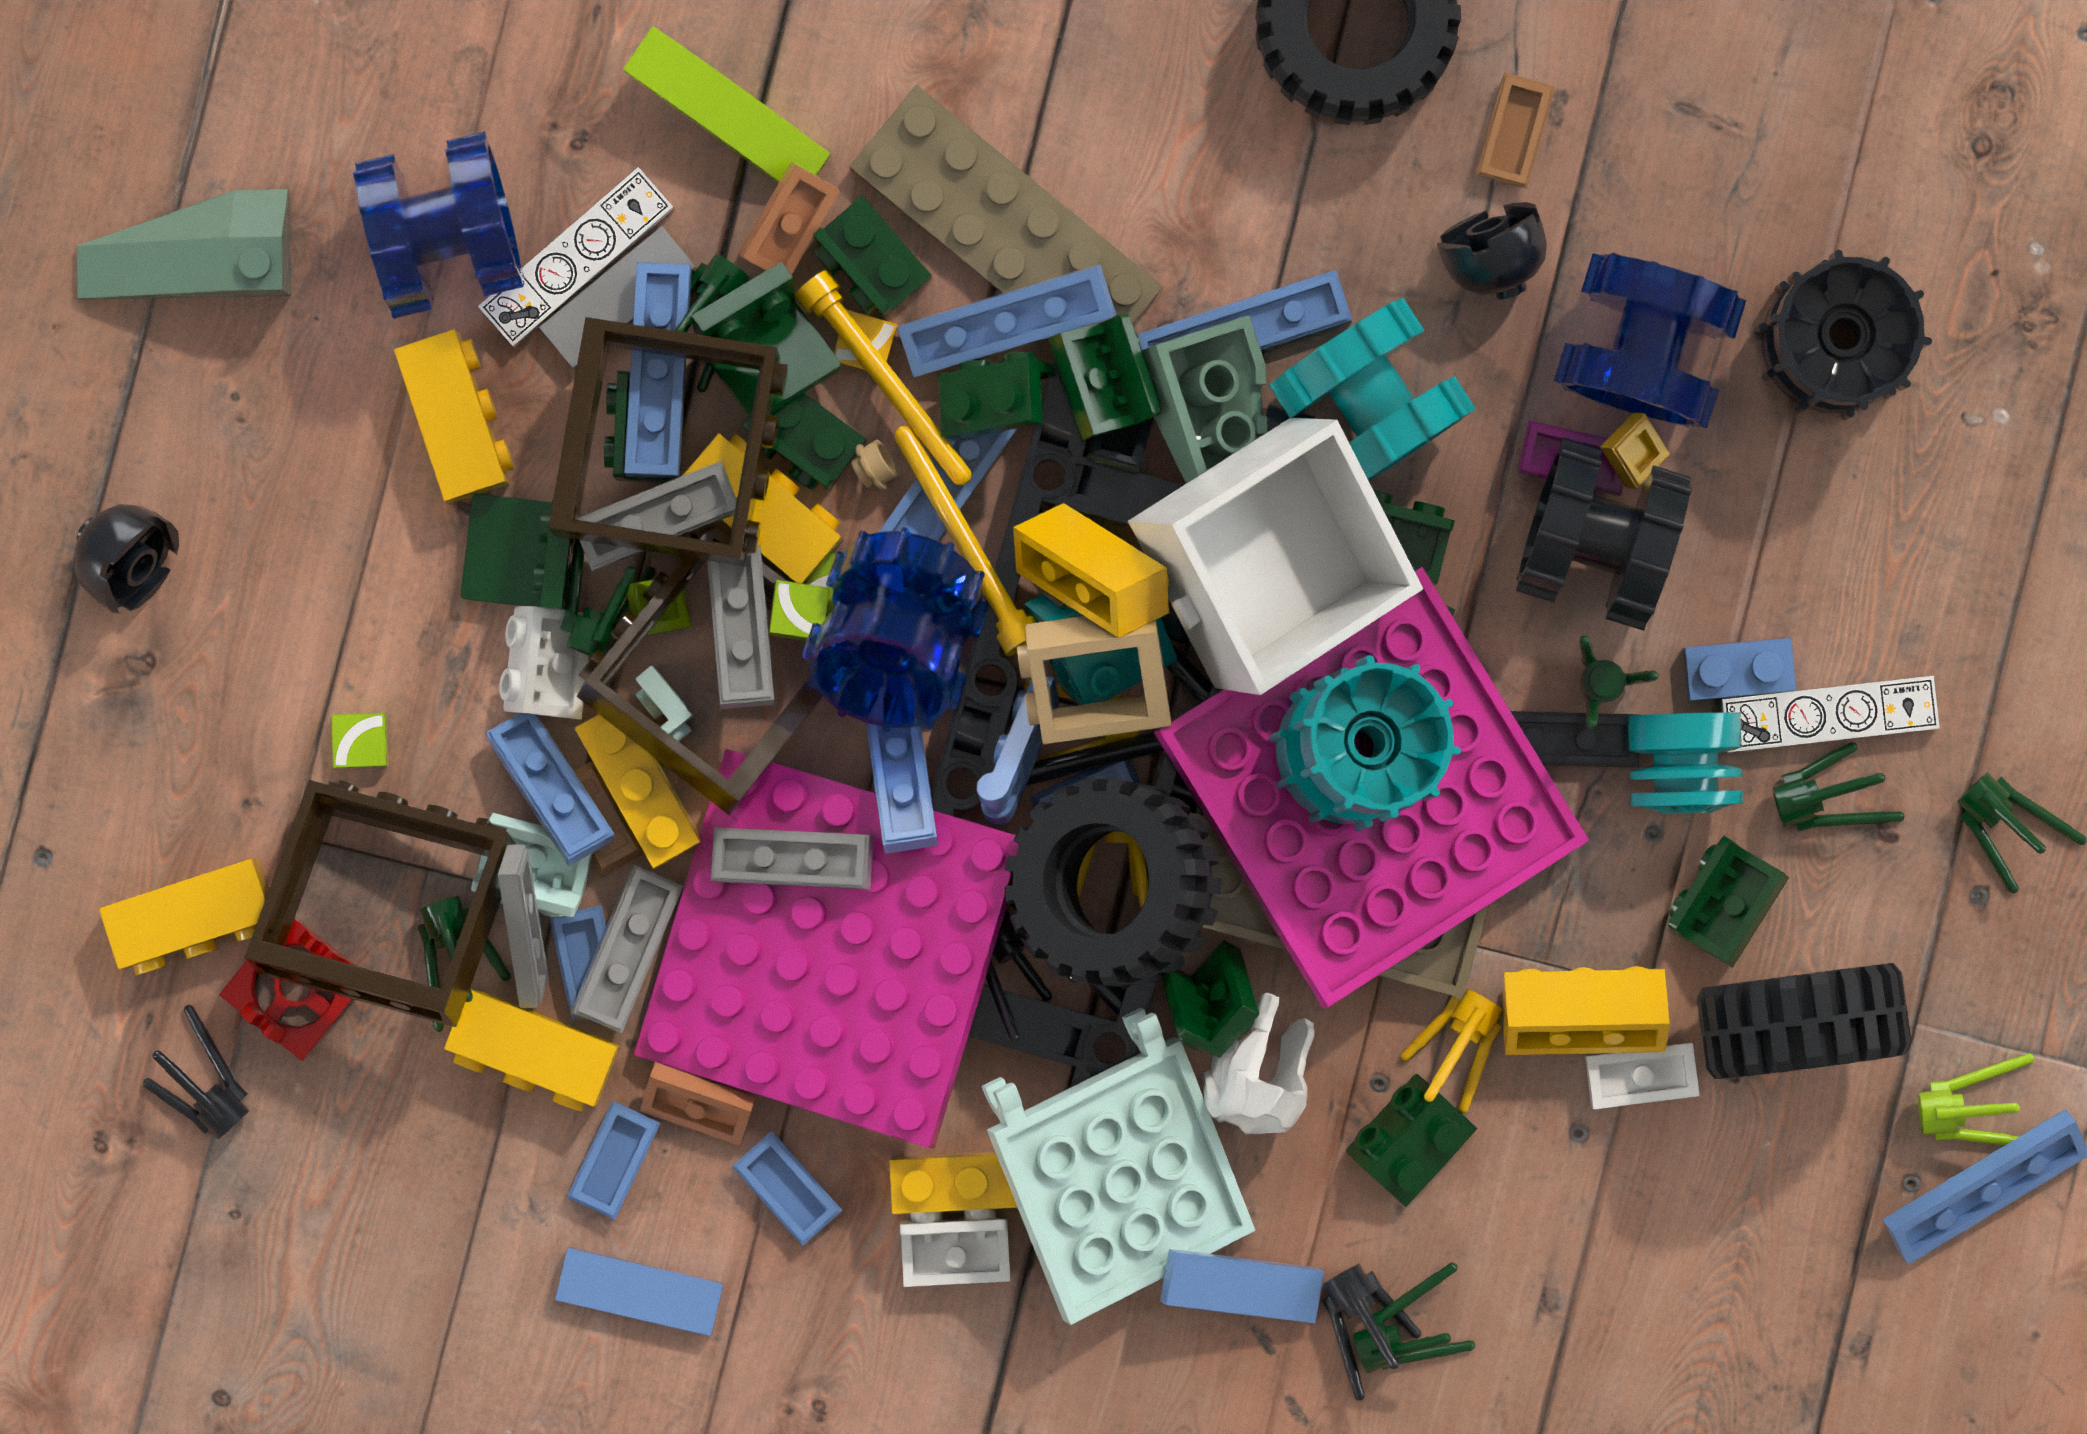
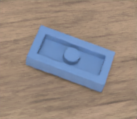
M1791 638L1683 648L1688 701L1796 691Z

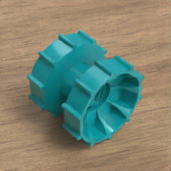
M1403 297L1397 301L1390 302L1360 320L1284 371L1282 375L1269 384L1272 392L1290 418L1305 412L1331 396L1357 436L1349 444L1368 481L1423 447L1476 410V407L1455 376L1442 381L1419 397L1414 398L1388 359V357L1425 331Z
M1368 655L1356 661L1355 668L1350 670L1345 667L1341 668L1330 676L1328 675L1315 681L1314 687L1310 690L1301 688L1290 694L1289 697L1293 704L1283 717L1279 731L1269 736V740L1276 743V761L1282 779L1276 783V787L1278 789L1286 787L1295 801L1310 813V823L1324 819L1333 823L1353 824L1355 831L1359 832L1372 827V819L1379 817L1380 821L1386 822L1398 817V811L1412 807L1419 800L1428 801L1440 795L1437 785L1446 773L1451 757L1461 753V749L1454 746L1453 725L1448 708L1453 706V701L1451 699L1444 701L1436 689L1418 674L1420 671L1418 664L1405 668L1395 664L1375 663L1374 657ZM1357 731L1368 734L1373 741L1374 749L1370 758L1362 756L1355 748L1354 738Z

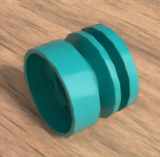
M1741 712L1628 715L1629 751L1653 755V766L1630 771L1629 780L1654 779V792L1630 793V806L1643 807L1660 814L1713 813L1716 810L1733 804H1743V790L1719 791L1718 777H1743L1741 768L1718 764V753L1742 747Z

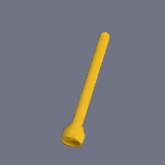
M824 270L807 281L795 293V297L807 313L814 312L818 318L823 316L826 318L950 479L957 485L967 484L972 475L970 468L949 441L941 437V431L843 307L841 302L844 298L839 293L841 286L830 271Z
M903 425L898 427L894 433L897 445L999 620L995 625L999 631V634L996 636L1006 656L1018 654L1017 646L1027 645L1025 625L1037 623L1034 616H1027L1023 609L1017 610L917 435L910 426Z

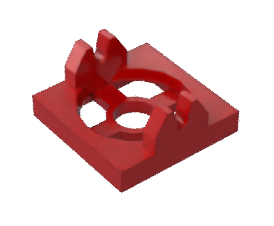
M295 917L284 947H305L311 951L310 954L356 966ZM247 960L219 994V996L240 1011V1015L245 1021L258 1027L264 1036L276 1043H280L301 1061L308 1057L353 1000L334 994L330 1003L317 992V989L310 988L308 996L303 1000L291 1001L282 994L281 980L273 978L276 997L263 1012L255 993L257 971ZM306 1005L320 1016L314 1022L301 1026L277 1023L289 1007Z

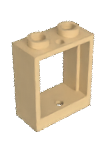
M1085 616L1025 625L1027 645L1017 646L1019 668L1022 679L1032 677L1034 692L1025 693L1029 725L1040 724L1043 744L1172 726L1157 620L1120 638H1117ZM1137 647L1145 696L1052 709L1044 660Z

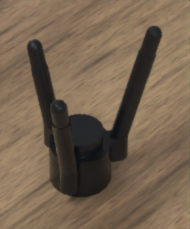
M1006 909L992 958H996L999 964L1006 963L1012 959L1044 1001H1050L1052 999L1051 992L1021 952L1025 948V944L1021 939L1023 938L1026 941L1030 936L1028 934L1016 933L1010 920L1012 915ZM991 958L986 980L1010 1041L1017 1042L1020 1036ZM1066 976L1071 982L1077 983L1076 981H1073L1072 977Z
M186 1005L184 1013L226 1089L223 1091L216 1083L207 1093L203 1092L174 1062L159 1050L154 1051L153 1059L196 1103L192 1107L150 1078H146L143 1081V1086L193 1121L204 1134L210 1131L219 1140L250 1111L241 1102L248 1093L234 1079L194 1007Z
M1358 1263L1323 1283L1329 1296L1321 1301L1331 1317L1356 1400L1361 1401L1364 1399L1365 1393L1341 1311H1344L1348 1319L1357 1314L1359 1315L1379 1352L1391 1369H1397L1399 1362L1369 1310V1307L1376 1304L1371 1294L1384 1307L1394 1300L1380 1285L1374 1272L1371 1271L1365 1274ZM1403 1310L1393 1316L1413 1338L1418 1339L1421 1337V1330Z

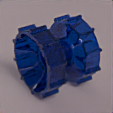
M485 131L446 141L448 148L445 149L448 161L451 187L409 197L403 173H401L394 154L355 163L356 171L353 172L356 184L359 211L383 298L391 310L393 319L432 310L431 301L434 298L431 291L427 263L469 253L484 297L524 287L522 282L524 274L517 245L518 242L494 152L491 149Z
M1592 253L1581 292L1588 294L1593 302L1622 312L1612 349L1592 346L1587 343H1583V345L1565 343L1554 382L1561 384L1566 391L1576 393L1602 405L1629 413L1646 414L1648 419L1651 418L1687 428L1691 426L1707 429L1719 390L1712 388L1710 381L1678 370L1688 333L1704 335L1716 339V337L1735 339L1747 300L1739 298L1738 291L1728 289L1718 283L1705 279L1703 276L1661 265L1654 261L1650 262L1621 256L1616 253L1604 255Z
M902 527L901 531H884L868 534L866 531L861 530L857 540L850 545L845 553L836 552L826 582L828 587L833 588L832 600L834 605L831 614L825 618L822 624H812L802 657L809 660L808 672L810 677L807 687L809 689H816L826 701L837 708L838 716L844 717L849 715L860 721L881 726L884 732H890L891 728H912L924 726L930 730L933 728L934 721L947 708H957L966 675L959 672V655L962 645L970 635L974 637L979 636L988 603L982 600L981 585L985 573L983 571H975L965 558L954 551L955 545L948 542L945 545L929 537L910 533L907 527Z

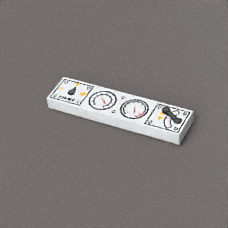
M639 167L636 168L478 307L515 348L673 211L674 207Z
M1934 676L1720 700L1721 713L1741 712L1742 747L1727 751L1726 753L1940 729Z

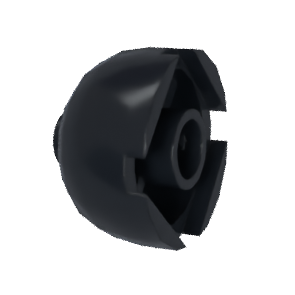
M1529 202L1503 205L1506 213L1504 216L1488 219L1489 215L1486 210L1460 221L1446 230L1440 236L1442 243H1437V247L1452 279L1465 290L1480 295L1495 294L1499 300L1508 299L1524 292L1527 288L1525 282L1535 276L1545 261L1547 243L1544 227L1535 204Z
M119 504L108 508L85 521L80 527L74 551L75 574L86 592L111 612L119 613L118 608L122 606L129 611L135 610L156 593L171 570L169 568L161 566L166 560L169 550L177 555L179 548L178 530L171 522L143 506Z

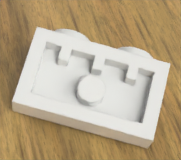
M535 606L515 607L514 615L509 618L506 626L505 639L507 646L510 647L508 668L502 673L499 687L500 697L504 700L503 709L505 712L582 720L583 701L576 696L585 680L578 676V674L588 663L589 656L566 646L570 633L560 630L566 610ZM578 612V615L583 616V612Z

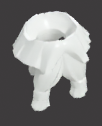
M1264 993L1259 997V1016L1256 1018L1251 1032L1240 1043L1237 1039L1221 1058L1213 1055L1210 1070L1203 1072L1200 1076L1204 1082L1205 1105L1211 1116L1219 1123L1225 1121L1239 1127L1245 1135L1288 1132L1299 1119L1307 1102V1084L1303 1075L1307 1055L1315 1036L1314 1023L1306 1018L1291 1022L1285 1033L1281 1036L1280 1060L1275 1077L1270 1083L1258 1079L1259 1070L1266 1052L1269 1032L1271 1031L1273 1018L1279 1005V997L1270 993Z

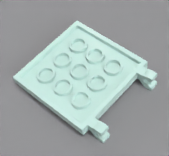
M1142 1008L1122 1016L1130 1037L1139 1047L1140 1054L1025 1111L1014 1083L1011 1082L1006 1085L1005 1080L999 1077L981 1086L990 1107L1000 1120L999 1124L987 1129V1133L1063 1321L1070 1325L1164 1278L1169 1249L1211 1254L1256 1231L1211 1115L1205 1105L1202 1092L1182 1041L1175 1037L1165 1041L1156 1014L1150 1013L1146 1015L1145 1010Z

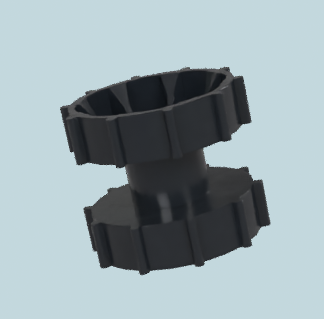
M1836 250L1829 256V261L1823 260L1803 275L1796 271L1788 276L1787 282L1782 281L1775 287V291L1779 295L1768 310L1765 322L1754 329L1755 334L1761 335L1762 355L1767 371L1762 374V379L1765 381L1772 379L1782 393L1797 403L1795 408L1797 413L1807 409L1822 413H1841L1842 419L1848 420L1855 415V411L1860 413L1866 410L1869 406L1868 404L1882 396L1888 399L1896 394V389L1903 391L1910 387L1911 382L1907 377L1916 365L1921 350L1932 343V339L1925 337L1924 317L1919 303V299L1924 296V292L1922 290L1914 292L1903 277L1888 267L1890 263L1888 257H1883L1877 262L1863 257H1843V252ZM1843 322L1852 328L1855 341L1851 349L1843 350L1833 345L1829 337V330L1833 323Z
M1563 437L1561 445L1553 457L1525 542L1520 568L1516 577L1518 583L1516 591L1554 603L1557 594L1564 585L1572 561L1614 574L1605 605L1607 607L1605 619L1644 631L1647 622L1654 615L1657 602L1670 572L1680 534L1684 527L1689 497L1692 492L1690 487L1691 477L1653 465L1649 476L1642 485L1635 507L1593 494L1602 462L1600 460L1602 449Z

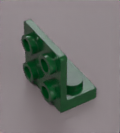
M782 262L691 316L694 334L778 348L781 357L780 363L788 364L784 394L783 396L774 395L771 413L838 373L841 369L838 358L796 303L793 277ZM709 362L751 420L759 370Z
M474 494L472 496L461 585V597L463 599L566 610L575 539L556 537L549 530L548 526L553 499L552 502L484 494Z

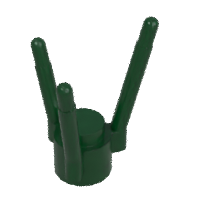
M718 254L713 256L708 265L701 262L691 276L690 291L692 293L696 289L695 292L699 297L675 328V331L686 333L692 325L691 316L747 283L750 277L735 264ZM709 362L705 363L698 382L697 389L699 392H705L708 389L711 378L715 373Z
M575 540L567 608L560 630L570 633L566 643L567 647L591 657L597 650L606 656L616 643V640L610 636L611 633L630 611L628 597L620 610L619 608L636 574V569L634 566L626 568L604 613L586 607L583 616H579L578 607L585 553L580 540ZM647 567L638 582L652 580L656 573L655 568Z
M1584 635L1580 637L1579 642L1582 654L1581 661L1586 669L1582 673L1580 683L1583 693L1588 698L1585 705L1587 710L1586 726L1589 729H1594L1598 723L1599 706L1601 703L1611 702L1618 698L1624 691L1625 686L1656 681L1659 675L1654 670L1624 673L1621 667L1612 661H1597L1590 638Z
M1850 742L1798 771L1782 775L1784 783L1772 787L1783 827L1796 824L1798 832L1823 826L1901 822L1904 820L1905 815L1901 811L1814 814L1824 811L1823 800L1862 790L1885 781L1886 778L1883 773H1876L1818 789L1815 780L1805 782L1808 778L1854 753L1858 748L1855 742Z
M1986 772L1957 800L1966 810L1959 818L1972 830L1999 877L2003 880L2009 892L2014 894L2019 890L2018 884L1982 825L1983 821L1992 828L2002 820L2037 853H2044L2046 846L2010 812L2014 807L2010 802L2012 801L2079 845L2086 844L2087 838L2063 820L2016 791L2002 776L1996 781Z
M459 896L443 899L419 909L424 923L417 927L424 947L428 986L440 989L435 941L438 949L446 947L451 962L470 907L464 909ZM488 938L483 953L503 981H508L511 977L510 972ZM471 988L465 1002H470L473 999ZM433 1021V1028L436 1032H441L444 1029V1024Z
M1449 1263L1379 1312L1372 1314L1391 1346V1350L1399 1364L1474 1350L1475 1343L1472 1340L1449 1343L1451 1336L1448 1333L1428 1336L1404 1343L1396 1324L1387 1327L1385 1325V1321L1455 1273L1458 1269L1456 1263ZM1367 1329L1353 1333L1357 1352L1367 1373L1381 1368L1383 1370L1390 1368Z

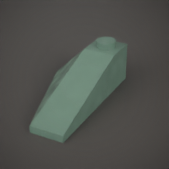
M234 190L78 245L77 299L291 296L290 190Z
M1249 315L1141 350L1150 379L1156 388L1157 401L1161 410L1160 414L1154 418L1186 484L1267 433V416H1263L1262 386L1266 385V365Z

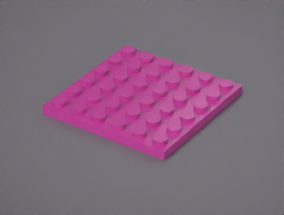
M1423 567L1414 571L1423 590L1261 695L1223 689L1171 721L1172 726L1162 727L1154 732L1322 1008H1327L1589 841ZM1368 655L1374 657L1375 663H1389L1405 668L1418 664L1420 666L1418 674L1436 689L1444 701L1447 699L1453 701V706L1448 708L1453 725L1454 746L1459 747L1461 753L1451 757L1447 771L1437 785L1440 795L1428 801L1419 800L1412 807L1398 811V817L1386 822L1380 821L1379 817L1372 819V827L1359 832L1355 831L1353 824L1333 823L1324 819L1310 823V813L1295 801L1286 787L1282 789L1276 787V783L1282 779L1276 761V743L1271 742L1269 736L1279 731L1283 717L1293 704L1289 697L1290 694L1301 688L1310 690L1314 687L1315 681L1325 676H1330L1341 668L1345 667L1348 670L1355 668L1356 661ZM1357 731L1354 738L1355 748L1359 754L1370 758L1374 749L1373 741L1368 734Z
M725 749L719 773L729 780L748 755ZM771 762L730 815L713 802H709L699 835L702 843L696 845L634 1055L917 1145L935 1149L1008 905L1005 899L1004 887L1013 886V872L1005 871L1008 855L1016 856L1020 844L1013 840L1015 835L933 811L938 846L885 854L876 793ZM714 827L874 836L871 889L711 881Z

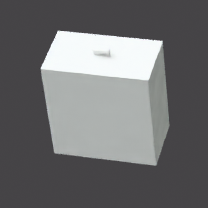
M1289 418L1128 520L1144 553L1167 567L1169 578L1168 599L1209 678L1217 689L1261 695L1423 590L1338 420Z

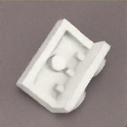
M996 1209L964 1210V1218L943 1219V1212L910 1213L911 1221L900 1222L904 1287L1011 1281L1007 1216H996Z

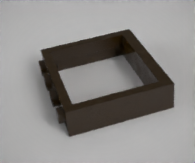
M585 317L548 526L552 534L556 537L745 566L747 552L756 553L760 536L761 523L752 521L756 500L765 501L769 484L770 469L762 468L765 447L774 449L777 438L779 417L771 415L774 395L783 396L787 380L788 364L780 363L781 357L778 348ZM609 346L759 370L729 544L579 520Z
M714 524L701 537V540L730 543V537ZM694 533L690 536V538L700 539ZM674 556L681 563L670 577L661 571L642 595V597L649 601L638 616L629 611L610 636L617 641L606 656L597 650L578 674L585 682L576 697L730 815L852 661L865 641L826 612L823 640L821 643H811L827 654V656L728 780L607 686L612 677L706 563V560ZM762 562L766 608L771 611L774 583L776 580H786Z
M309 780L244 958L258 974L457 1027L502 899L498 873L507 845H516V843L507 832V828L494 825L486 818H477L476 823L457 819L458 815L455 812L441 806L427 805L426 810L408 806L407 800L392 793L378 792L377 797L358 793L359 789L356 786L340 780L339 784L330 781L329 784ZM332 816L488 857L441 989L284 947Z

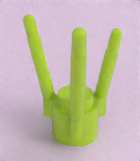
M2028 1053L1947 1081L1930 1082L1929 1092H1918V1108L1922 1134H1935L1936 1141L1956 1139L2004 1146L2020 1137L2003 1133L1956 1128V1126H1965L1966 1118L2014 1114L2020 1111V1106L2017 1103L1964 1106L1963 1095H1952V1092L2029 1065L2034 1062V1055Z

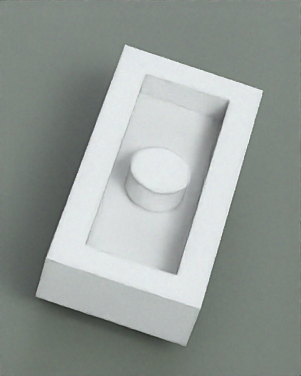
M1691 1042L1667 1045L1666 1052L1585 1055L1592 1109L1700 1096L1694 1048Z

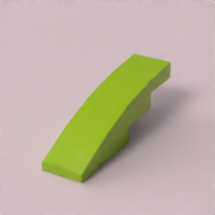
M654 26L649 30L623 68L624 73L668 102L669 106L713 135L714 139L778 183L791 162L817 176L831 156L828 151Z

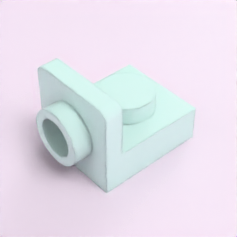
M651 665L635 678L643 688L635 695L654 719L658 718L661 714L666 716L668 721L661 728L680 742L692 732L686 723L693 719L695 715L660 672Z

